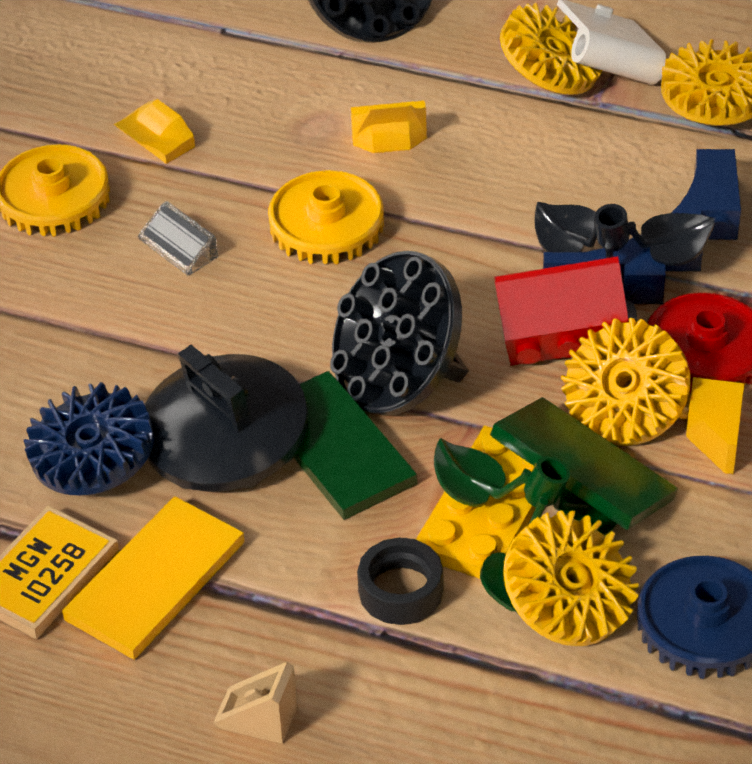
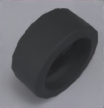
M401 537L387 539L370 547L360 559L357 570L358 593L361 605L372 617L389 624H411L432 615L440 605L444 590L443 567L440 557L430 546L416 539ZM406 568L423 574L427 582L423 587L414 592L394 594L378 588L374 584V580L388 570Z

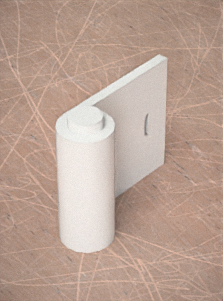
M558 0L556 5L579 28L572 45L571 54L573 62L650 85H654L661 80L666 54L633 20L612 14L614 9L598 4L596 9L568 0Z

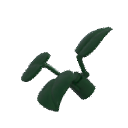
M442 438L439 439L436 445L434 468L437 479L444 491L451 498L462 504L481 507L487 503L490 496L495 499H501L514 489L525 484L526 500L529 504L536 507L530 523L537 517L541 518L544 509L554 504V509L563 511L565 515L570 511H575L574 520L580 521L585 516H590L591 525L598 520L602 521L597 531L603 535L610 533L617 525L613 520L565 488L571 472L567 464L557 457H541L532 472L529 469H524L519 477L504 486L506 478L503 468L491 456L473 448L454 445ZM498 552L491 554L481 566V583L486 592L495 601L509 611L517 613L510 601L504 582V560L506 553Z

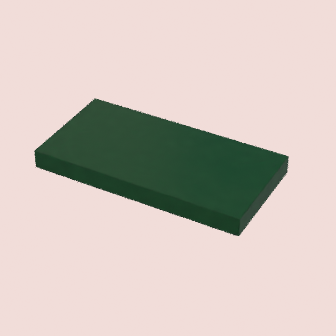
M329 370L300 383L308 408V426L304 440L293 458L343 520L417 484V473Z
M544 397L494 423L490 433L492 438L534 467L543 456H554L564 461L571 472L565 488L626 530L673 501L678 491L675 485Z

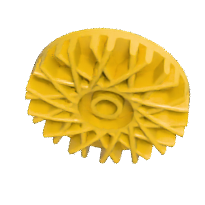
M534 3L533 6L526 4L524 8L519 5L509 15L500 31L501 47L509 63L523 77L545 90L563 95H575L590 90L601 75L602 70L573 62L571 52L575 36L578 32L574 31L576 25L567 15H565L561 22L558 21L555 17L558 11L557 7L552 11L546 5L540 13L537 3Z
M710 39L708 45L704 41H700L699 49L694 52L691 43L687 44V48L680 47L678 56L671 52L670 59H666L665 66L662 67L661 93L663 99L677 114L700 124L726 126L752 119V51L750 47H747L743 54H738V42L735 41L729 45L728 41H724L722 50H714V39Z
M59 144L36 147L17 155L0 171V212L2 213L3 220H7L10 227L16 222L18 230L23 231L26 229L28 235H31L33 226L39 227L41 236H45L50 231L51 235L55 237V226L62 224L65 226L66 233L71 232V227L79 231L81 229L80 219L82 217H85L91 224L92 218L98 219L100 217L99 206L106 209V203L110 201V185L105 165L97 156L79 147Z
M333 170L306 173L285 183L272 197L268 208L270 234L274 243L279 242L280 250L286 249L287 256H290L294 249H296L300 261L308 257V263L312 264L313 254L322 255L323 264H327L329 259H331L337 265L339 263V253L347 251L348 259L352 260L353 255L357 257L362 256L363 244L371 249L373 244L378 243V232L383 233L384 227L383 201L374 186L356 175Z
M629 318V322L626 323L613 319L611 326L604 322L602 323L604 327L602 330L595 333L590 329L587 331L588 339L584 337L579 339L581 346L576 352L572 349L569 351L572 360L565 361V366L568 368L567 375L561 376L562 381L565 383L562 386V392L566 395L567 399L564 403L570 410L569 413L573 418L614 445L631 446L650 441L668 430L678 419L686 405L690 391V370L687 360L677 343L665 330L662 331L657 325H648L643 319L636 322L633 318ZM632 380L628 387L623 388L627 381Z
M559 511L553 517H550L549 512H547L541 518H535L513 539L507 550L504 560V582L508 596L515 610L525 623L545 638L568 646L596 644L615 632L628 620V616L633 612L634 609H631L630 605L638 598V593L635 590L639 584H631L630 577L637 571V567L629 565L632 560L631 555L625 559L621 557L618 550L624 545V542L622 540L613 542L615 537L613 531L606 536L597 531L602 521L598 520L591 525L590 516H585L580 521L574 520L575 511H570L567 515L563 511Z

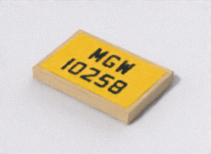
M48 505L0 555V620L37 640L62 613V610L119 550L117 539Z

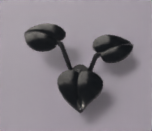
M538 202L534 218L537 239L545 252H582L585 246L589 248L594 247L597 240L605 249L606 258L613 257V252L621 250L627 244L631 235L641 248L650 247V255L653 260L669 266L684 265L696 259L703 251L715 225L713 217L690 213H668L648 219L643 223L640 235L636 230V223L633 221L628 222L626 210L618 204L603 205L595 212L581 205H552ZM626 300L628 319L633 318L637 322L636 308L631 301Z

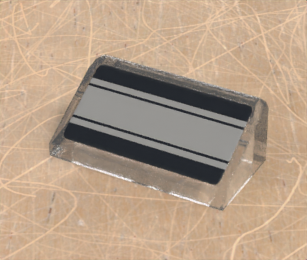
M165 201L157 209L138 234L139 240L187 276H190L218 258L217 242L214 234L168 201Z

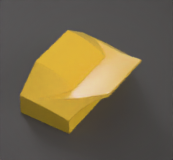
M159 99L145 103L119 122L113 124L166 164L195 148L194 135L181 115Z
M425 100L350 107L353 146L371 153L411 150L427 139Z

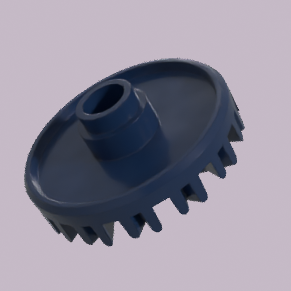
M100 382L96 388H94L93 384L88 385L90 390L88 395L81 396L76 386L72 387L71 395L62 392L61 395L64 403L58 407H55L52 399H48L49 408L41 407L39 410L42 417L41 422L31 418L32 426L26 429L29 439H24L25 453L37 479L44 486L55 492L76 496L102 493L130 479L144 465L154 445L153 424L143 400H140L138 395L132 398L126 387L120 389L118 385H115L113 393H108L105 384Z
M715 556L685 557L667 563L656 570L644 583L638 600L637 628L638 631L642 630L643 644H648V652L651 653L657 649L659 651L660 663L663 664L670 661V670L674 671L676 663L679 662L686 665V674L688 676H691L697 670L700 679L705 678L706 669H717L718 678L723 676L724 671L730 677H733L736 667L740 663H743L746 670H748L752 663V571L739 563Z

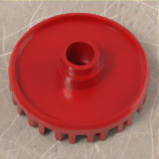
M690 293L663 303L651 314L647 321L648 325H657L662 331L665 330L685 355L690 370L689 394H691L693 377L744 383V387L745 383L752 384V309L747 305L721 294Z

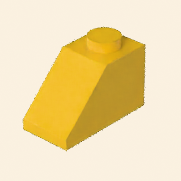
M693 377L691 394H689L686 405L680 414V419L688 420L686 437L724 473L734 474L744 383Z

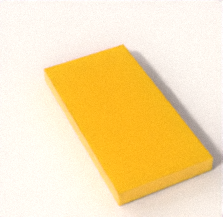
M174 496L62 610L64 620L135 660L245 543L244 532Z

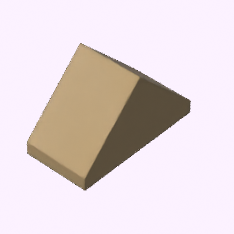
M287 661L229 686L213 724L222 730L283 744L298 707L294 666Z

